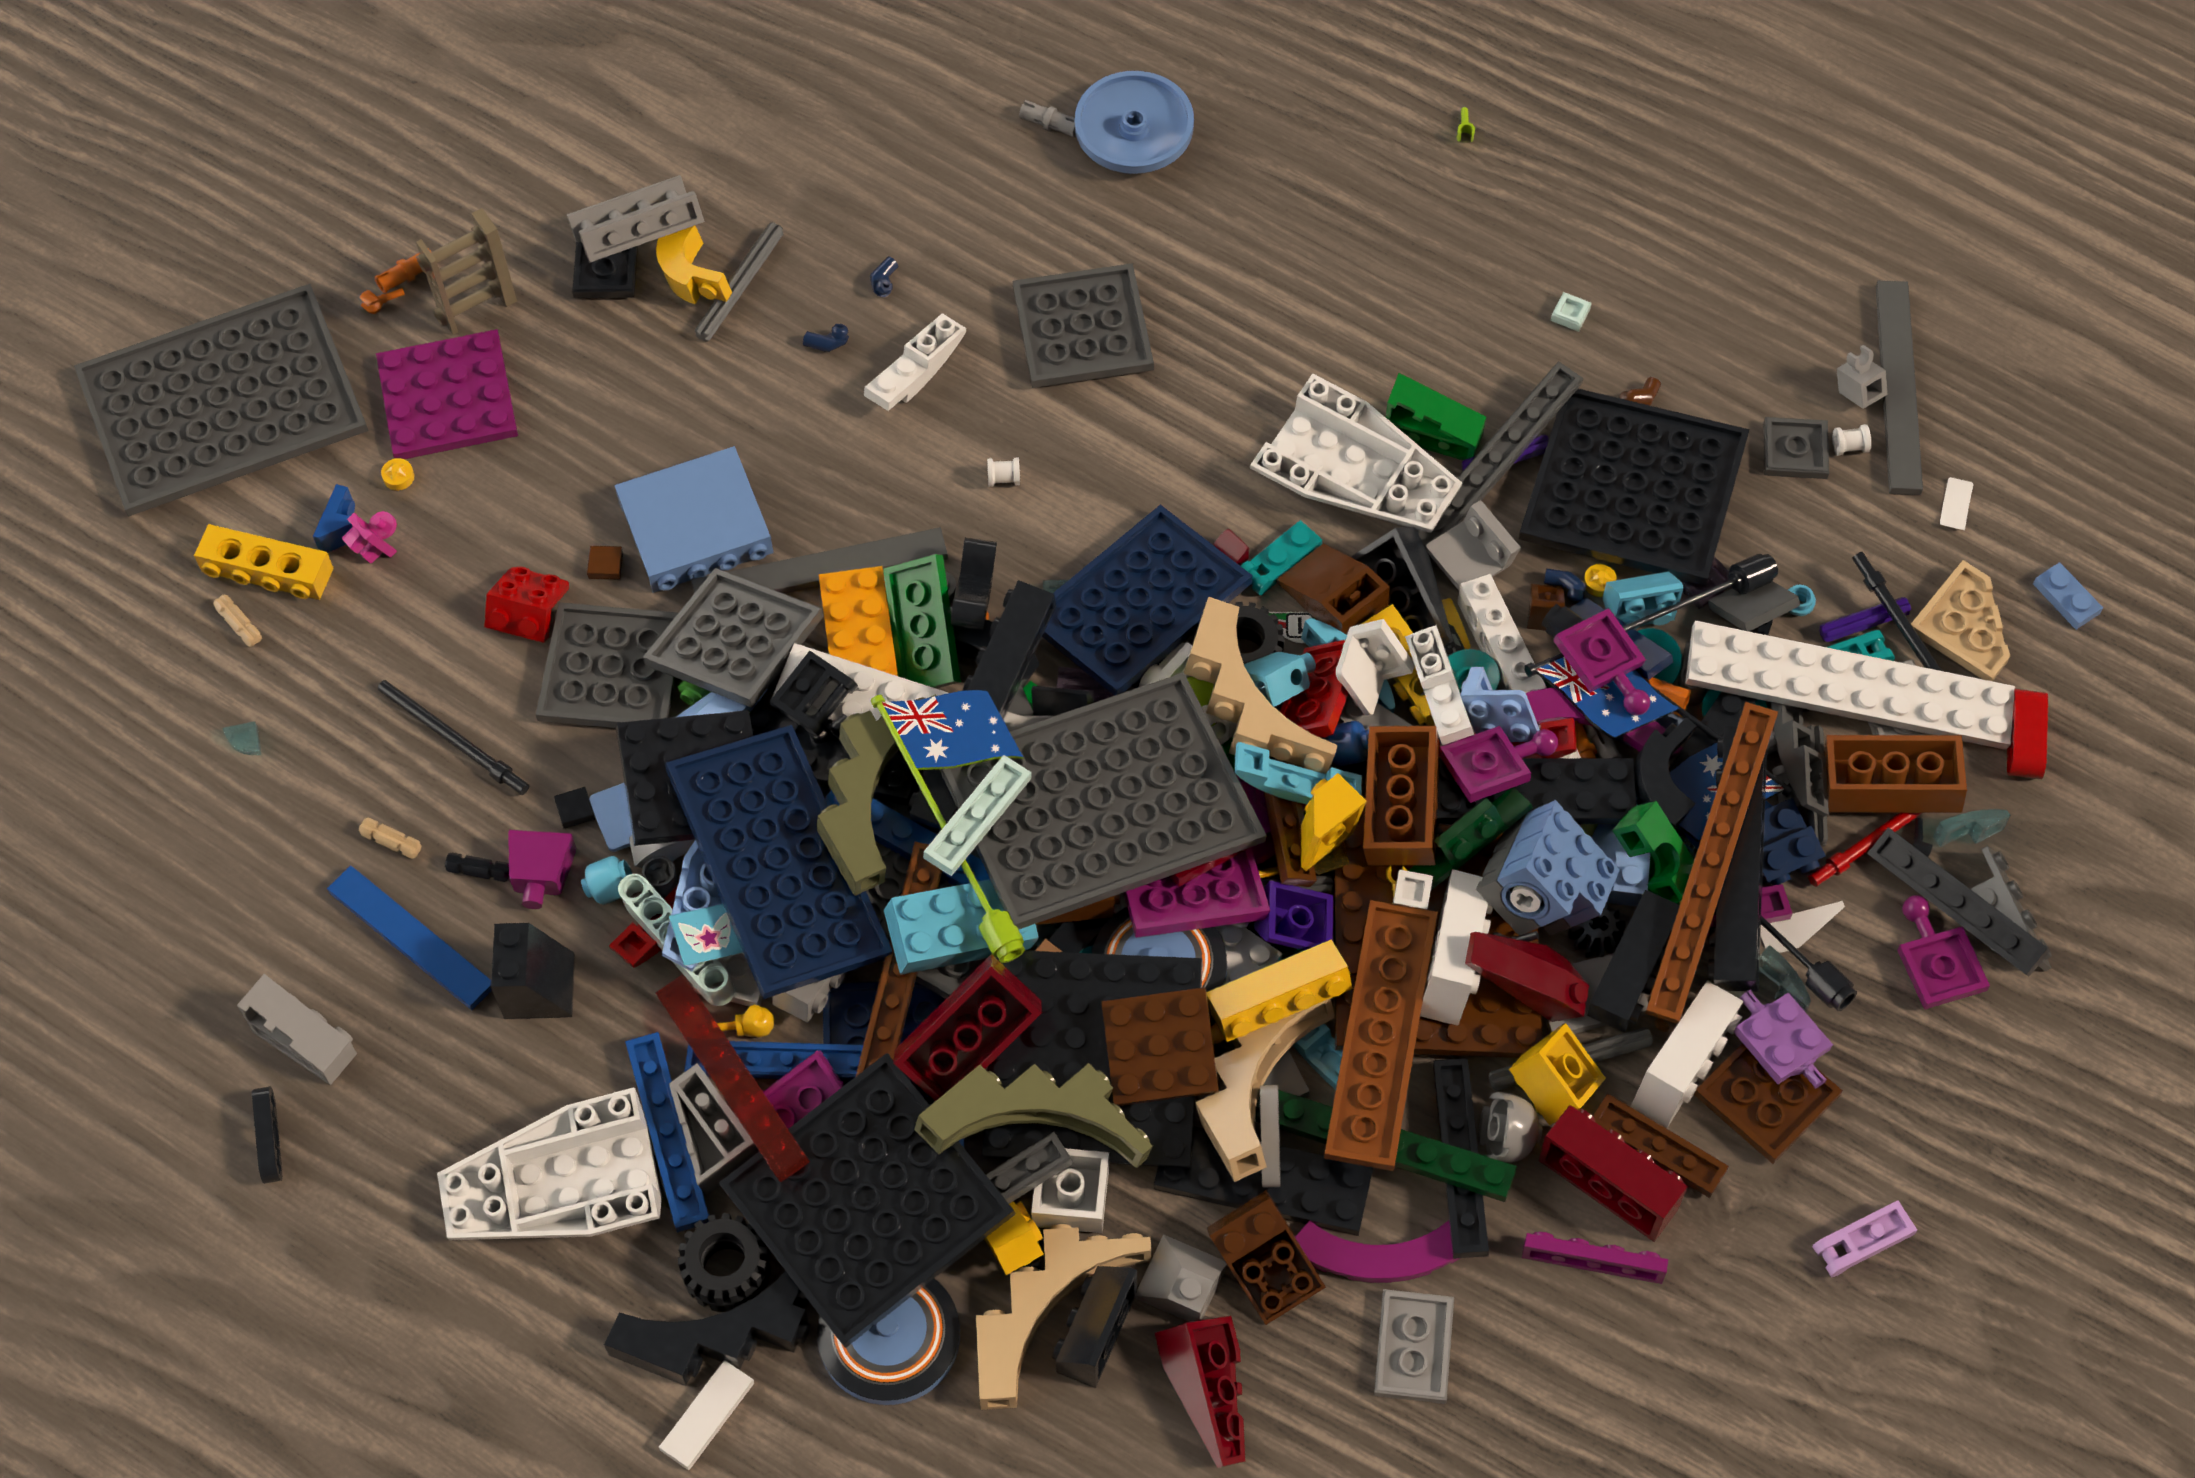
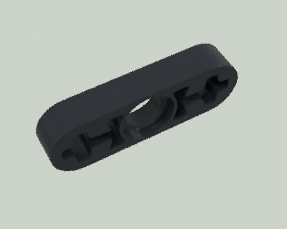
M271 1086L253 1089L252 1104L260 1177L263 1184L282 1181V1162L274 1092Z

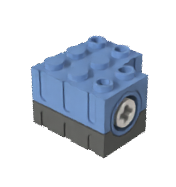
M1554 800L1528 812L1503 832L1494 848V854L1489 859L1484 870L1482 881L1479 882L1476 890L1518 935L1528 933L1543 926L1546 932L1552 936L1600 916L1620 869L1612 859L1606 857V854L1593 839L1584 833L1585 831L1576 823L1567 811H1564L1563 807Z

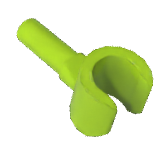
M1467 107L1461 108V124L1458 126L1456 136L1459 142L1461 141L1462 133H1468L1471 136V142L1474 140L1475 127L1469 122Z

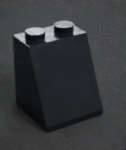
M530 923L494 924L491 988L504 1019L572 1017L575 953Z

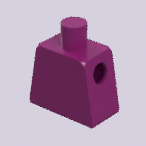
M509 830V879L515 892L524 893L522 900L524 907L540 909L542 908L544 895H559L562 893L577 849L571 833Z

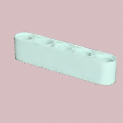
M629 874L618 885L619 895L627 911L646 933L657 942V945L663 951L670 921L669 916H671L673 909L643 876ZM642 892L639 896L631 898L634 893ZM662 914L660 918L650 920L654 915ZM718 959L697 964L692 972L674 963L711 1005L723 1006L732 1000L735 993L733 983L726 968ZM716 982H723L718 988H710Z

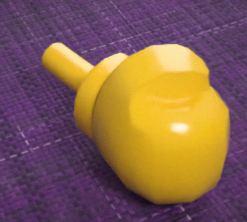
M751 1005L744 1014H736L735 1021L714 1023L715 1032L737 1030L738 1036L745 1035L761 1038L768 1036L774 1028V1016L768 1008Z

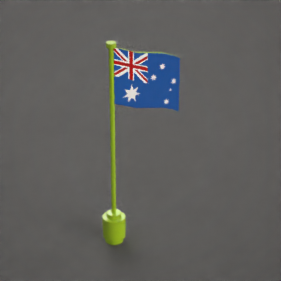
M957 691L921 700L885 702L883 695H877L870 701L873 707L878 708L941 829L947 823L918 770L957 768L993 759H1001L1003 755L1008 758L1023 759V755L988 691ZM965 859L961 866L986 912L982 917L983 922L979 925V930L992 955L998 958L1001 963L1010 962L1024 953V939L1017 926L1014 925L1008 911L992 910Z

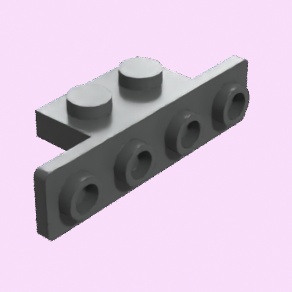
M1988 845L1981 848L1994 877L1971 888V890L2038 940L2033 930L2038 927L2029 909L2024 911L2019 901L2023 898V894L2015 880L2010 881L2005 872L2009 869L2005 857L2000 851L1995 852ZM2043 939L2038 940L2048 948L2047 944ZM2051 952L2038 965L2044 971L2052 968L2048 961V958L2052 957Z

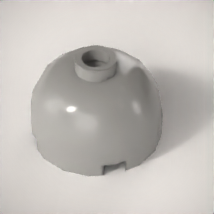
M1502 1092L1491 1094L1489 1098L1495 1100L1492 1102L1491 1107L1484 1106L1479 1123V1145L1484 1146L1486 1144V1151L1488 1153L1482 1155L1505 1163H1514L1526 1158L1542 1137V1125L1539 1123L1533 1106L1525 1099L1513 1094Z

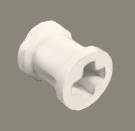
M1860 425L1857 429L1842 430L1840 427H1837L1833 430L1832 441L1834 452L1837 456H1841L1844 452L1861 450L1863 453L1870 452L1871 434L1868 425Z
M1019 457L1014 458L1013 461H993L992 458L987 459L988 487H993L995 483H1014L1015 486L1020 485Z

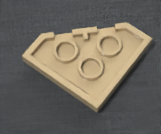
M1962 560L1911 625L1922 641L1979 678L1993 681L2010 658L2008 645H2005L2002 634L2003 625L1998 605L1994 603L1991 578Z

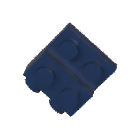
M1793 797L1765 809L1762 885L1769 881L1772 886L1784 883L1791 879L1789 872L1798 868L1801 874L1819 867L1818 859L1826 855L1812 826L1806 827Z

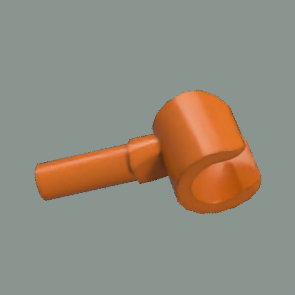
M402 288L379 296L367 290L360 295V299L364 302L361 304V307L371 314H376L384 303L405 294Z

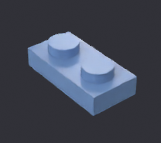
M2060 562L2034 580L2033 585L2076 630L2098 616L2103 609L2096 599Z

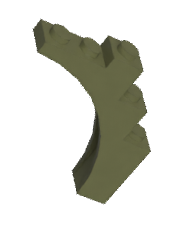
M870 710L863 714H852L840 723L839 739L851 759L845 758L836 762L829 769L828 785L840 805L828 806L817 818V832L854 896L885 882L886 866L875 842L871 823V804L875 788L885 767L899 750L883 717L881 716L876 721Z
M1089 1063L1060 1088L1057 1087L1052 1075L1047 1071H1041L1036 1064L1031 1066L1005 1089L1002 1087V1083L996 1074L991 1071L987 1072L979 1065L918 1116L914 1129L938 1154L960 1139L984 1129L1017 1123H1041L1066 1127L1091 1136L1117 1151L1136 1168L1147 1160L1153 1147L1148 1136L1141 1129L1134 1128L1127 1121L1121 1108L1108 1101L1113 1087L1108 1077L1102 1071L1095 1070Z

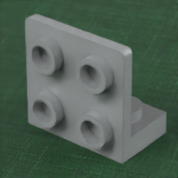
M1480 500L1470 507L1461 523L1429 542L1425 548L1430 557L1455 587L1460 590L1461 583L1488 574L1494 577L1511 566L1521 547Z

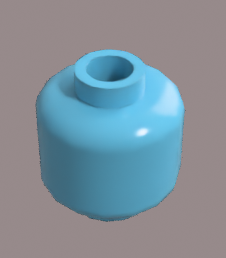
M609 856L593 862L586 867L585 878L581 880L583 891L588 898L593 897L597 903L602 905L621 898L618 892V885L625 876L632 874V871L625 860L620 861L615 856Z

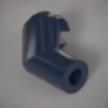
M888 256L870 274L872 291L877 296L887 297L893 289L889 276L899 266L892 257Z
M835 324L831 329L832 333L825 336L807 331L803 338V346L824 352L833 351L847 343L849 339L847 335L848 328L843 324Z
M1546 568L1544 584L1568 588L1567 598L1569 600L1581 601L1584 599V591H1587V587L1576 575L1568 571Z

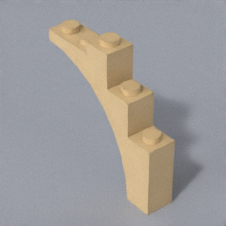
M1208 597L1184 674L1214 684L1206 710L1207 714L1237 723L1229 754L1235 755L1236 744L1242 742L1269 750V756L1278 760L1326 774L1338 745L1317 737L1299 727L1269 703L1255 686L1247 672L1238 648L1236 625L1239 607Z
M1331 998L1283 1018L1276 1023H1271L1245 1036L1231 1040L1236 1049L1215 1058L1218 1086L1221 1091L1208 1095L1206 1098L1195 1103L1201 1124L1234 1182L1267 1167L1262 1147L1255 1131L1256 1106L1260 1096V1086L1264 1084L1275 1064L1293 1044L1311 1030L1335 1018Z
M1058 1224L1050 1229L1043 1230L1045 1270L1038 1271L1036 1267H1022L1017 1272L1010 1273L1012 1313L1005 1314L1002 1310H989L984 1312L983 1315H976L979 1401L981 1410L1017 1408L1018 1379L1025 1353L1036 1330L1051 1310L1074 1289L1083 1285L1087 1275L1093 1276L1097 1266L1123 1267L1151 1262L1150 1237H1143L1140 1234H1127L1122 1236V1239L1091 1236L1086 1241H1079V1228H1072L1067 1224Z

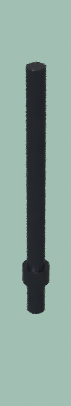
M1863 552L1853 556L1852 560L1865 578L1863 580L1864 584L1870 592L1876 594L1924 668L1942 671L1885 586L1887 581L1881 572L1875 571Z
M383 680L378 685V691L488 770L489 776L498 783L507 784L520 795H524L528 791L530 785L512 772L513 769L502 760L496 761L387 680Z

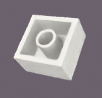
M1065 1148L1074 1164L1034 1188L1031 1211L1032 1220L1040 1228H1051L1054 1225L1067 1224L1072 1228H1079V1231L1102 1233L1109 1175V1152Z

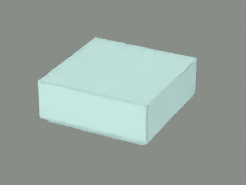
M1563 292L1551 315V321L1579 332L1591 309L1592 303Z

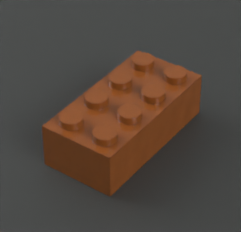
M1369 726L1366 780L1367 802L1365 804L1363 842L1367 865H1435L1436 844L1434 840L1437 835L1440 741L1436 726Z
M1826 735L1824 755L1826 756L1829 812L1963 813L1967 784L1962 735Z

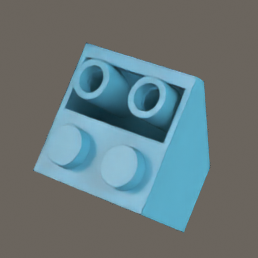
M1669 571L1606 582L1602 599L1605 609L1609 608L1615 617L1629 624L1680 602L1683 585ZM1677 610L1641 626L1650 624L1665 625L1675 620Z

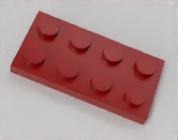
M1346 639L1304 648L1302 654H1311L1316 663V669L1308 673L1310 686L1308 689L1284 701L1280 713L1291 722L1320 738L1334 734L1349 694L1336 677V667Z

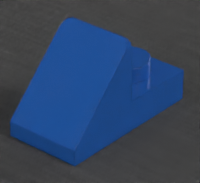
M335 485L313 534L318 550L329 553L347 545L342 540V537L353 527L347 519L354 513L355 501L352 499L349 488L346 486Z

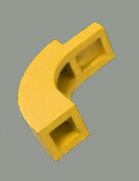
M696 225L658 238L656 246L658 263L670 288L677 296L692 304H696L701 295L710 300L728 301L732 291L724 273L692 264L695 256L704 244Z

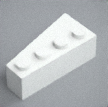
M1452 869L1444 895L1437 927L1438 931L1431 954L1432 960L1426 978V991L1420 1014L1422 1017L1459 1025L1469 994L1477 993L1481 974L1475 973V970L1465 964L1470 933L1481 932L1488 934L1491 923L1490 920L1485 919L1486 913L1491 914L1493 907L1476 890L1479 882L1482 881L1483 877Z
M1707 980L1646 1071L1631 1108L1667 1129L1683 1102L1688 1103L1698 1087L1695 1084L1698 1078L1703 1080L1713 1064L1710 1061L1713 1055L1718 1057L1728 1041L1724 1037L1726 1033L1733 1034L1736 1026L1740 1024L1743 1017L1738 1012L1743 1001Z

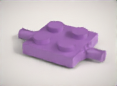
M1748 990L1747 993L1745 992L1739 999L1743 1001V1004L1752 1015L1736 1026L1734 1030L1735 1035L1777 1084H1780L1790 1076L1803 1073L1815 1089L1821 1086L1827 1079L1824 1078L1813 1064L1816 1059L1830 1051L1833 1046L1830 1040L1789 993L1773 1003L1762 1005L1751 990Z

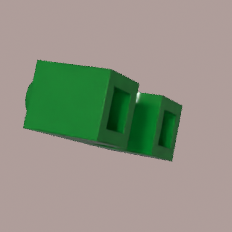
M1657 801L1632 807L1612 831L1629 857L1645 853L1652 855L1655 862V874L1647 884L1652 893L1680 905L1694 859Z

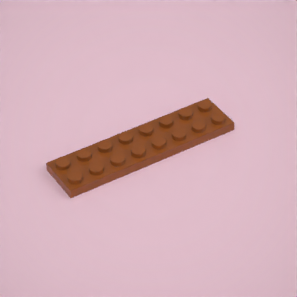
M1370 900L1324 1159L1394 1171L1438 913L1436 911Z

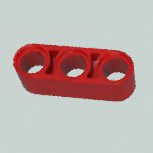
M2014 689L2011 744L2007 748V775L2042 779L2044 777L2047 763L2048 693Z

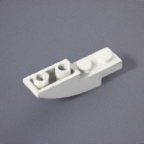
M942 313L904 345V353L901 357L865 386L864 396L887 411L901 400L907 403L946 362L965 335L966 328Z
M1435 625L1405 636L1442 745L1444 746L1474 735L1437 626Z

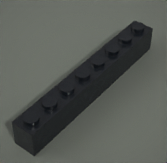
M1020 580L1017 581L1014 590L1009 589L1003 601L1004 612L1001 618L996 617L989 632V635L992 636L987 647L982 646L976 659V664L978 665L974 676L969 675L962 690L988 691L1003 720L1056 608L1055 594ZM940 769L924 770L922 778L944 820L948 823L958 811ZM921 790L919 793L914 792L908 804L911 820L939 834L942 829Z
M1724 726V738H1718L1717 755L1718 758H1723L1722 769L1716 770L1717 789L1738 726ZM1767 749L1714 912V915H1716V927H1710L1709 941L1710 947H1715V959H1709L1708 977L1714 980L1716 986L1725 991L1751 990L1752 992H1759Z

